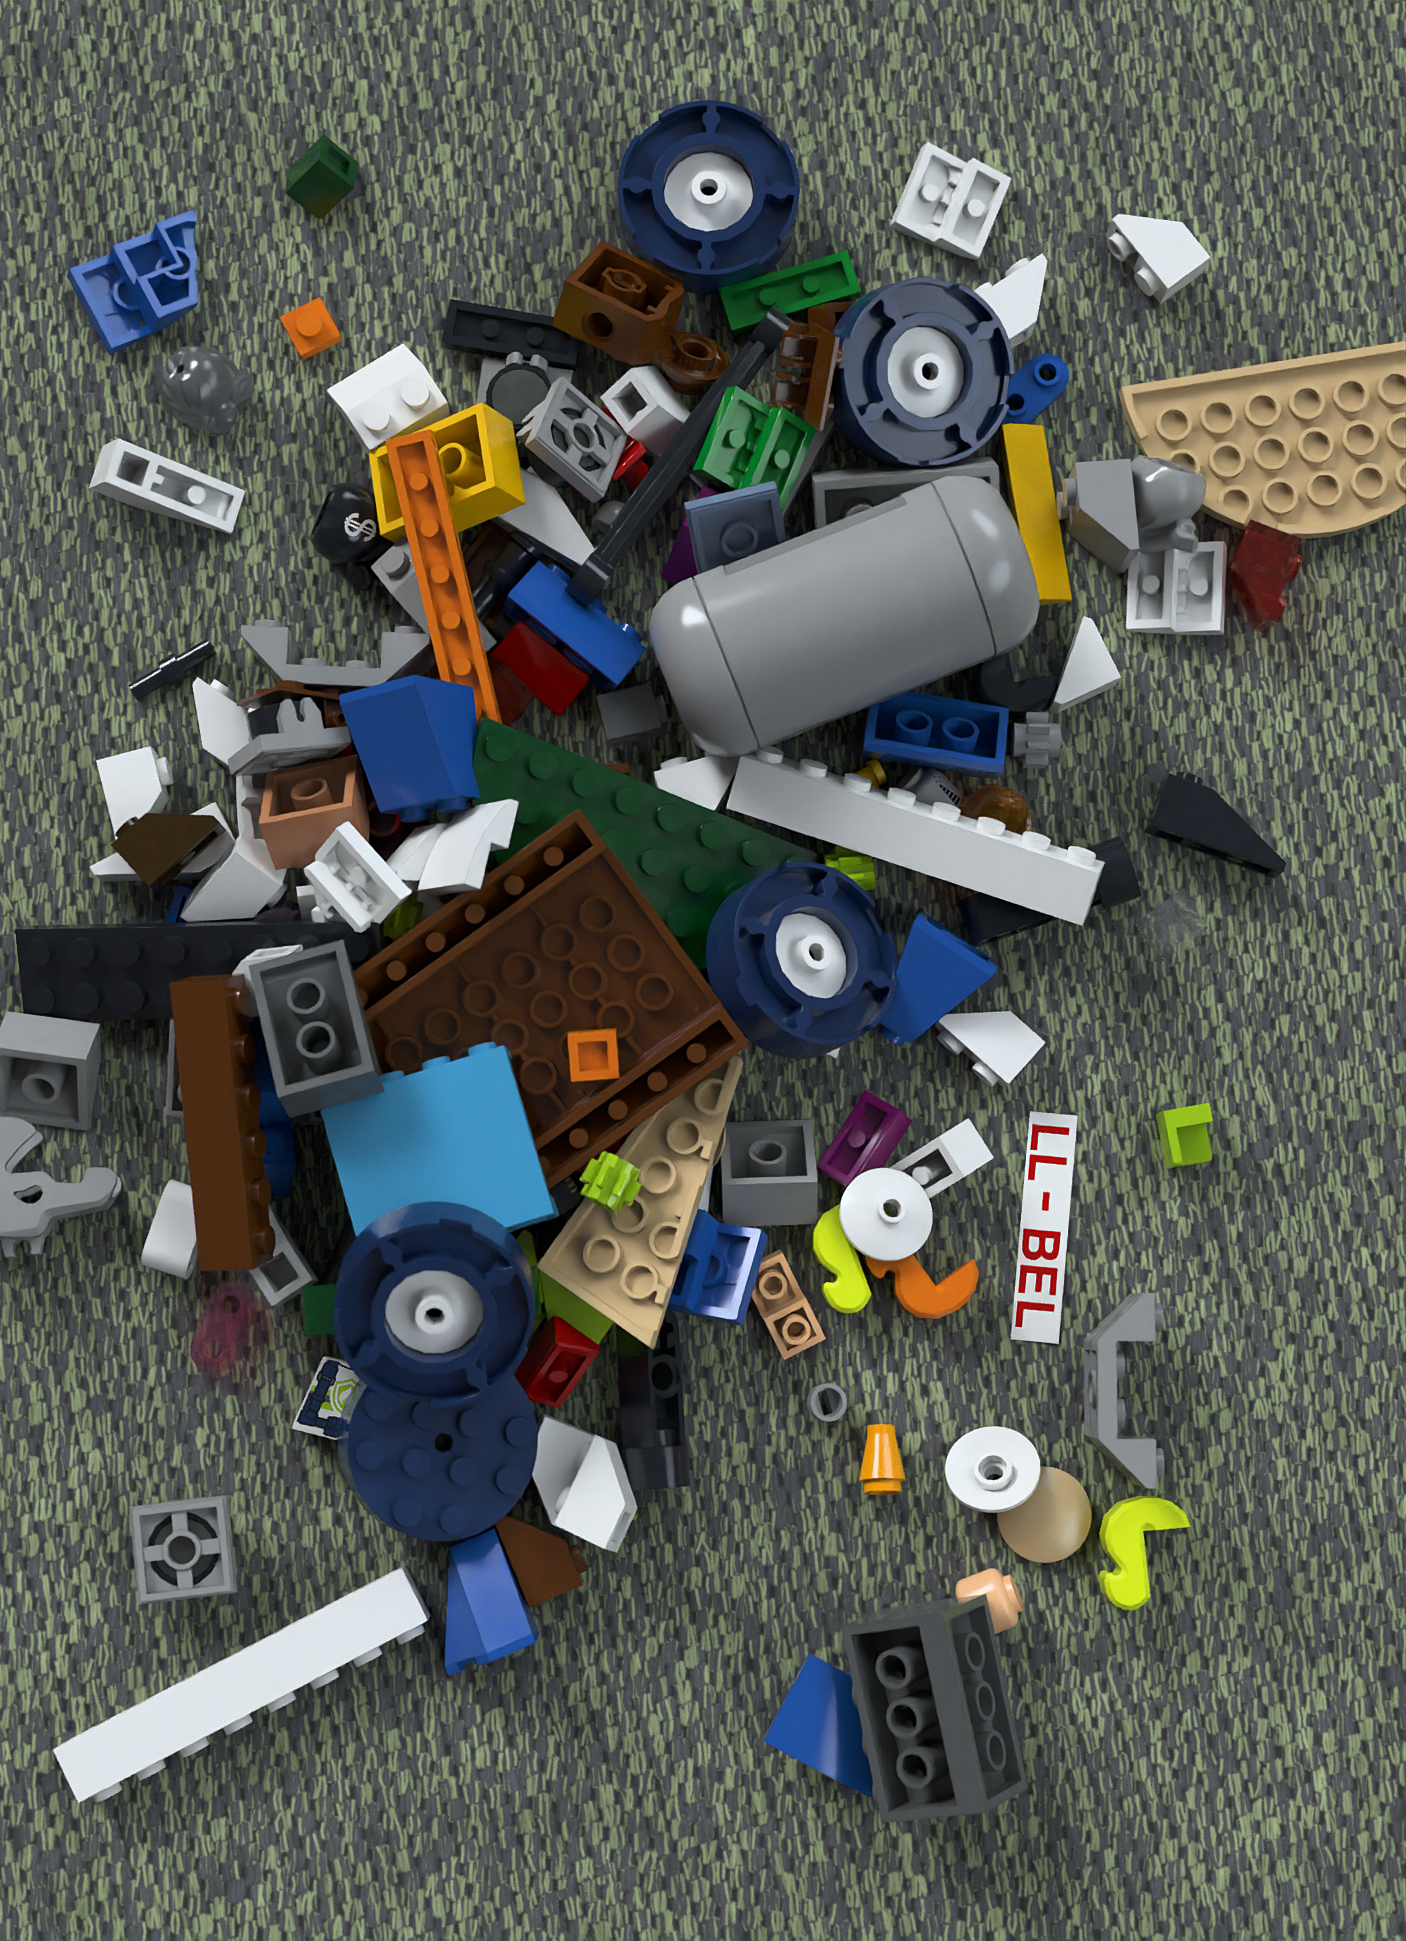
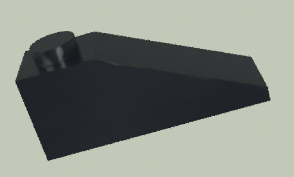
M1177 772L1176 775L1169 773L1161 782L1144 833L1273 879L1284 872L1286 862L1214 789L1202 785L1203 780L1200 777L1186 772Z

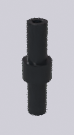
M207 638L178 656L172 653L157 662L158 668L128 686L134 697L140 700L167 683L173 686L187 678L189 670L217 655V652Z

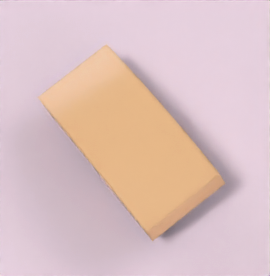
M779 1249L763 1257L751 1297L782 1358L786 1360L826 1338L783 1252Z

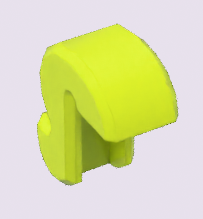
M840 1204L822 1214L813 1228L812 1251L817 1262L835 1275L833 1283L825 1282L822 1284L821 1292L826 1303L837 1312L850 1314L864 1308L869 1301L871 1291L855 1248L843 1232L839 1216ZM883 1205L884 1213L889 1217H893L885 1205Z
M1135 1496L1117 1502L1103 1516L1099 1532L1101 1545L1116 1568L1113 1572L1100 1571L1098 1578L1100 1590L1111 1604L1123 1610L1133 1611L1144 1605L1151 1597L1143 1531L1191 1527L1183 1510L1171 1501L1162 1498Z

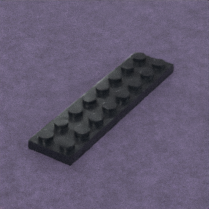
M313 920L21 926L15 929L24 1014L67 1020L173 1019L170 993L171 982L191 976L232 974L244 958L260 949L302 945L303 950L343 940L352 971L354 972L386 948L384 922L380 925L378 922H371L370 927L362 933L355 932L348 922L328 921L322 923L313 922Z

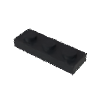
M450 299L442 337V346L446 349L507 359V355L512 352H520L525 361H531L533 355H540L548 361L549 367L576 371L582 341L575 340L566 332L552 326L554 317Z

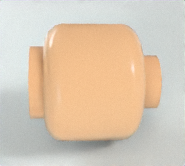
M992 1568L961 1579L956 1584V1598L987 1594L995 1634L1017 1625L1018 1613L1024 1611V1606L1011 1574L1004 1576L999 1570Z

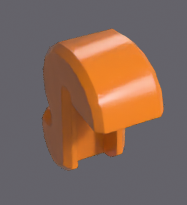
M863 1254L864 1264L872 1277L880 1279L884 1277L886 1271L892 1273L893 1295L900 1308L915 1318L939 1319L955 1312L970 1300L976 1290L979 1271L974 1259H970L937 1284H934L913 1254L898 1261H879Z

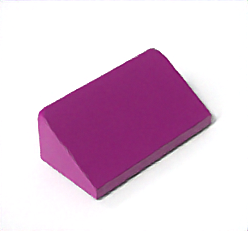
M864 1091L816 1166V1169L839 1185L847 1188L860 1174L868 1170L883 1168L911 1124V1119L898 1108Z

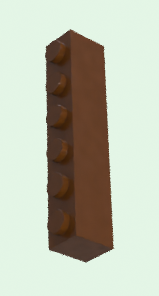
M244 974L191 976L171 982L170 993L200 1271L253 1270L274 1259L273 1252L276 1246V1235L273 1227L270 1226L268 1205L271 1200V1187L269 1181L265 1178L263 1157L266 1152V1139L264 1133L260 1131L258 1112L261 1105V1090L259 1085L255 1083L253 1062L256 1058V1042L250 1034L248 1015L251 1010V994L245 986Z

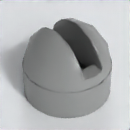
M615 500L605 502L592 518V523L598 530L606 533L625 504Z
M832 1383L815 1386L807 1397L809 1413L813 1418L821 1422H831L839 1419L847 1408V1398L844 1391ZM823 1391L825 1405L828 1409L829 1414L823 1415L818 1393Z

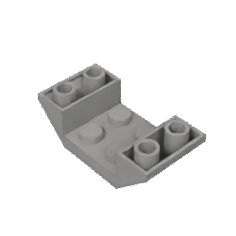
M260 619L255 620L254 626L241 625V636L252 654L276 681H299L304 683V689L318 692L320 688H339L349 693L412 675L423 676L436 665V657L430 634H423L421 628L414 626H397L394 632H382L380 668H374L373 663L361 660L347 661L345 667L327 666V661L316 658H303L299 660L300 648L289 627H283V623L280 621Z
M1155 1293L1129 1294L1084 1339V1435L1132 1484L1148 1489H1157V1477L1162 1478L1164 1475V1452L1162 1448H1156V1439L1144 1436L1117 1435V1428H1124L1125 1403L1123 1399H1117V1380L1124 1379L1125 1356L1123 1351H1117V1341H1155V1332H1161L1163 1328V1308L1161 1303H1155Z

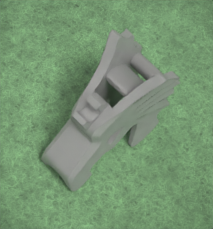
M0 1116L1 1246L5 1257L8 1259L17 1258L15 1253L16 1246L23 1241L30 1243L32 1247L31 1255H42L45 1237L49 1235L56 1221L109 1209L122 1190V1182L113 1170L105 1167L87 1168L85 1170V1177L80 1183L56 1182L47 1173L42 1171L13 1173L23 1158L38 1146L44 1138L33 1125L25 1120ZM42 1192V1196L37 1202L29 1204L22 1202V1198L32 1197Z

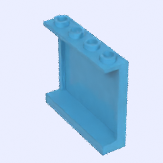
M495 1042L479 1044L467 1050L468 1057L452 1062L449 1056L438 1057L422 1063L423 1071L407 1076L404 1075L403 1071H394L381 1075L385 1092L320 1110L356 1238L368 1225L382 1215L406 1205L429 1201L451 1202L469 1206L492 1217L509 1232L559 1217L555 1200L549 1193L510 1062L512 1055L504 1045L497 1047Z

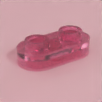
M228 1281L217 1286L212 1292L190 1345L192 1360L201 1370L210 1373L223 1372L231 1368L237 1361L258 1310L257 1296L249 1285L239 1281ZM232 1295L236 1296L240 1301V1308L234 1314L228 1313L224 1307L225 1300ZM211 1340H217L222 1346L221 1354L217 1358H211L206 1353V1346Z

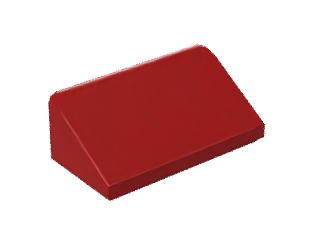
M521 620L514 625L488 657L492 663L558 717L591 679Z
M552 1316L518 1366L516 1379L524 1389L529 1401L560 1408L600 1352V1346L564 1319Z

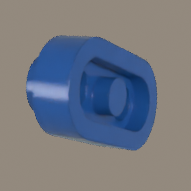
M1048 353L1039 354L1029 360L1009 379L1005 404L1008 400L1015 399L1021 403L1022 408L1018 411L1008 408L999 428L1003 424L1032 423L1062 395L1069 380V371L1061 358ZM1045 369L1051 371L1054 379L1050 381L1043 380L1039 376V371Z

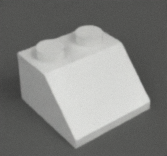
M401 344L327 389V393L368 456L369 452L386 445L385 440L414 433L451 416L448 402L430 374L404 344Z

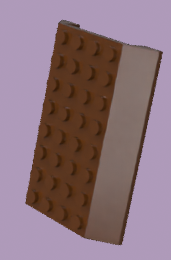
M579 808L484 876L481 889L462 892L353 972L381 1075L394 1071H403L405 1076L423 1071L421 1064L426 1061L449 1056L452 1062L468 1057L467 1050L469 1048L487 1042H495L497 1047L504 1045L511 1052L512 1058L510 1062L548 1189L555 1186L591 1160V1158L598 1155L750 1045L709 983L611 848ZM616 1028L620 1078L571 1082L568 1032Z

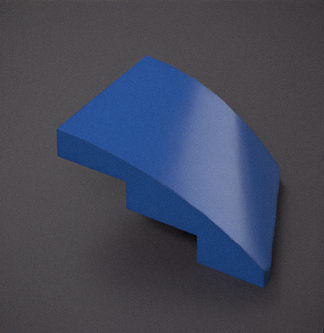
M193 210L157 222L152 232L112 246L110 254L69 269L67 278L109 355L119 352L164 329L197 306L196 215ZM143 319L146 326L140 328Z
M698 1209L667 1309L743 1326L768 1235L760 1229L719 1223L706 1210Z
M809 1652L763 1740L815 1770L873 1798V1778L869 1759L866 1757L862 1747L863 1731L859 1711L852 1699L853 1683L851 1673H846Z

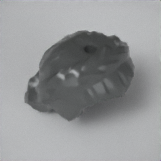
M181 347L168 358L165 366L159 373V392L166 411L173 414L179 422L188 424L195 430H207L211 434H226L236 423L238 411L247 405L255 391L254 385L246 376L239 372L235 363L226 354L220 353L215 347Z

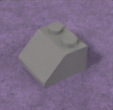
M1131 459L1076 462L1069 477L1063 480V492H1057L1056 508L1058 519H1065L1067 533L1113 572L1125 573L1140 549Z
M7 1011L0 1026V1116L20 1118L28 1123L88 1131L101 1062L100 1024Z
M812 1119L725 1122L726 1141L720 1157L723 1224L742 1227L817 1224L818 1180Z

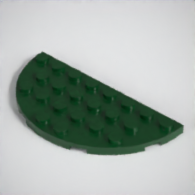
M487 717L480 718L473 755V772L480 798L472 799L471 807L475 808L477 805L507 799L519 802L509 846L506 849L489 851L486 863L488 872L493 871L579 808L611 848L698 970L707 968L706 942L710 924L719 906L731 893L764 872L777 868L784 863L806 861L820 864L823 856Z

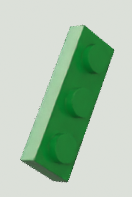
M847 250L718 289V297L731 336L755 330L773 305L792 319L807 314L808 308L824 303L848 302L860 298L861 289Z

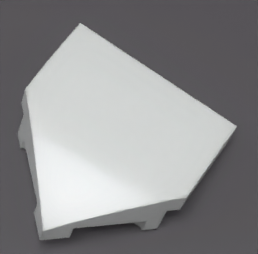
M349 821L334 830L315 854L316 861L304 868L305 876L313 883L317 906L311 910L313 922H348L355 932L362 933L370 927L371 922H378L379 925L385 922L412 893Z

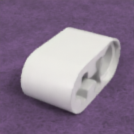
M171 1179L163 1191L143 1248L141 1265L188 1279L198 1256L192 1191L190 1185Z

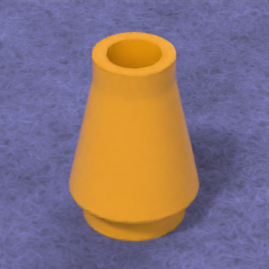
M868 1425L859 1482L864 1483V1494L902 1493V1482L906 1481L896 1440L895 1425Z

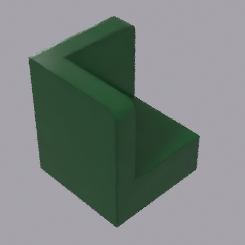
M323 134L290 167L285 194L313 216L322 219L354 188L359 162Z

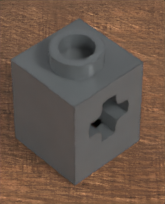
M651 683L596 695L608 748L661 736V723L667 722L668 717L662 694L653 695Z

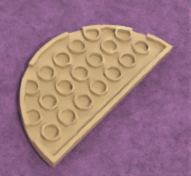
M1406 341L1123 386L1119 390L1125 418L1144 456L1162 458L1203 474L1206 482V492L1200 510L1233 527L1259 535L1278 538L1311 539L1330 537L1352 532L1376 523L1406 504Z

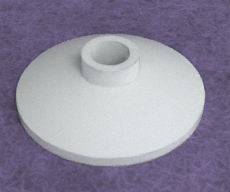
M877 1168L860 1174L848 1185L840 1202V1223L845 1236L853 1247L872 1259L898 1261L907 1258L921 1248L930 1234L933 1221L930 1200L924 1189L915 1179L899 1170ZM885 1203L893 1204L898 1211L897 1217L887 1216L884 1213L883 1205Z
M996 1426L979 1428L961 1437L951 1448L945 1464L946 1480L952 1494L965 1506L986 1513L1004 1512L1024 1503L1035 1491L1041 1474L1040 1459L1033 1444L1017 1431ZM991 1474H999L1002 1476L1000 1479L997 1480L986 1479Z

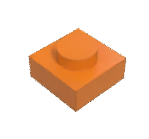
M320 297L280 317L302 361L342 341L341 335Z
M616 1028L568 1032L571 1082L620 1078Z

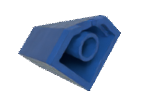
M496 1526L475 1535L459 1539L460 1541L454 1543L449 1550L445 1669L448 1675L465 1670V1665L473 1661L480 1666L536 1643L540 1633Z

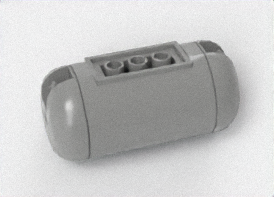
M958 475L937 479L899 494L894 499L728 565H721L693 576L694 579L691 577L678 582L662 595L654 607L649 631L656 658L687 733L695 745L708 754L729 759L759 751L758 748L764 749L992 659L993 656L997 657L1011 651L1022 644L1035 627L1040 600L1035 575L1025 544L1013 516L1000 493L983 479Z

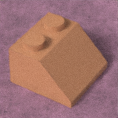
M358 754L267 772L259 827L275 870L291 867L300 869L315 862L317 851L334 830L347 821L369 843L370 820Z

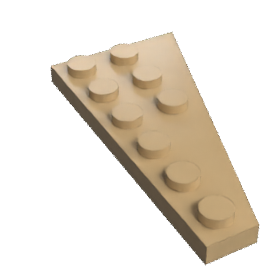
M737 1055L635 1127L615 1156L624 1159L641 1170L636 1181L642 1184L632 1205L627 1206L624 1204L620 1213L617 1214L584 1198L537 1264L539 1270L653 1350L743 1066V1061Z

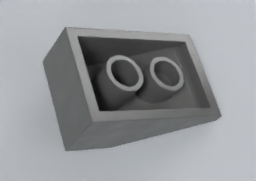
M343 940L248 966L277 1096L290 1118L385 1092L375 1048Z

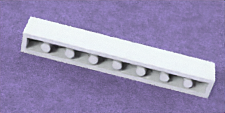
M772 746L764 749L758 748L759 751L746 756H740L727 809L1078 925H1083L1089 913L1105 862L1095 859L1096 854L1090 850L1077 846H1069L1068 850L1051 845V840L1048 837L1035 832L1025 831L1023 835L1005 830L1006 825L993 818L979 817L977 821L960 815L961 810L950 804L935 802L931 806L916 801V795L904 789L889 788V791H885L871 786L872 781L861 775L846 773L842 777L827 772L828 767L815 760L801 759L799 763L784 758V752Z
M405 1564L65 1741L53 1749L78 1803L92 1796L97 1804L122 1790L119 1783L121 1780L136 1773L139 1781L165 1768L166 1765L163 1761L165 1757L180 1750L182 1757L185 1758L209 1745L206 1737L209 1734L223 1728L226 1735H229L253 1722L250 1713L267 1705L271 1713L294 1701L296 1697L293 1691L310 1682L313 1690L331 1682L339 1677L336 1668L353 1660L355 1666L359 1667L382 1654L379 1646L396 1637L399 1645L417 1637L425 1632L422 1623L428 1621L431 1614Z

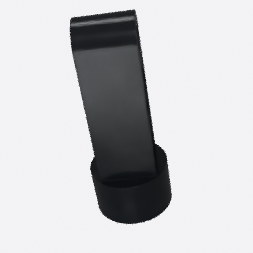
M1119 836L1085 848L1096 854L1095 859L1105 862L1090 908L1099 905L1102 910H1106L1141 897L1133 864ZM982 892L966 897L957 903L973 947L988 945L1060 919Z
M666 1309L654 1350L616 1324L623 1446L621 1448V1458L631 1490L690 1486L688 1444H686L679 1324L673 1311Z

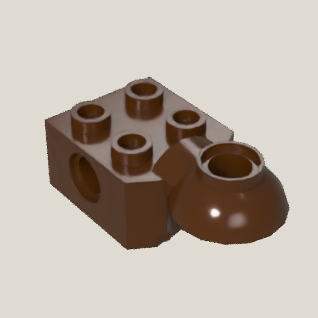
M601 240L565 280L552 326L566 332L575 340L584 341L608 353L610 357L616 360L624 361L632 366L649 362L663 369L666 373V381L676 392L690 396L700 394L705 387L713 385L730 364L728 355L724 350L707 337L675 330L685 293L681 279Z

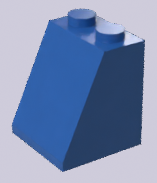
M412 675L339 695L341 709L380 813L400 815L401 822H420L429 819L428 812L438 810V813L443 814L466 811V803H470L472 799L480 798L473 772L474 744L478 728L473 687Z

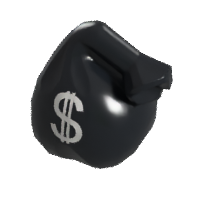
M340 483L331 486L312 529L310 540L322 557L334 564H348L346 573L354 580V586L361 590L369 591L377 577L371 566L395 543L380 535L375 495L372 491L357 483Z

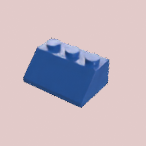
M538 561L507 595L501 611L515 623L519 620L524 622L591 678L589 683L603 694L613 692L647 650L641 644L643 637L627 623L621 622L618 626L605 615L607 608L596 597L586 607L564 590L571 579L563 570L552 563L546 567Z
M908 691L868 707L860 756L883 762H897L920 766L924 769L936 768L938 770L966 774L970 777L997 780L1002 775L1004 769L1009 708Z

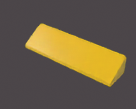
M1003 424L999 429L998 437L1010 510L1033 568L1040 606L1072 601L1060 523L1057 516L1043 425Z

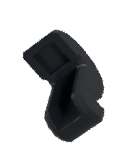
M1007 652L997 657L993 656L992 659L978 664L971 680L972 695L977 703L1009 708L1008 719H1022L1026 712H1040L1044 709L1058 689L1059 675L1036 677L1014 682Z

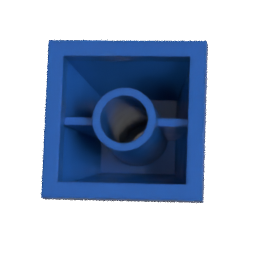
M920 910L913 922L896 971L897 984L894 997L885 1016L879 1022L882 1026L878 1031L898 1046H902L905 1040L911 1043L988 981L997 970V961L978 948L973 947L972 944Z

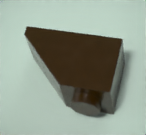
M145 813L140 819L135 816L126 821L115 834L117 839L111 846L153 891L158 893L227 830L213 815Z

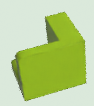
M1210 1103L1166 1110L1156 1114L1166 1169L1212 1160L1206 1127L1207 1123L1213 1122Z

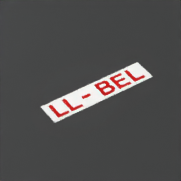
M1030 1111L1011 1339L1059 1344L1078 1117L1075 1115Z

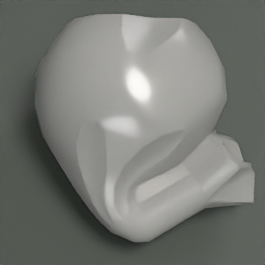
M1139 455L1131 462L1139 550L1146 554L1174 548L1194 553L1198 548V538L1194 534L1196 526L1191 517L1200 509L1205 498L1206 482L1203 474L1162 458Z

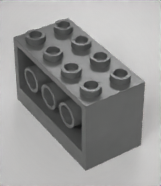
M987 1594L887 1607L841 1626L843 1635L842 1651L848 1660L853 1683L852 1699L859 1711L863 1731L862 1747L866 1757L869 1759L873 1778V1799L879 1807L882 1823L986 1813L1028 1788Z

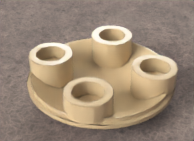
M1045 1466L1041 1467L1040 1479L1035 1491L1024 1503L1011 1510L997 1512L998 1527L1008 1546L1025 1559L1040 1563L1062 1560L1078 1550L1088 1535L1092 1518L1090 1501L1082 1485L1070 1474L1057 1468Z

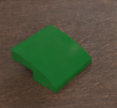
M737 386L727 387L693 471L730 491L775 481L778 488L781 511H783L816 428L783 407L771 408Z

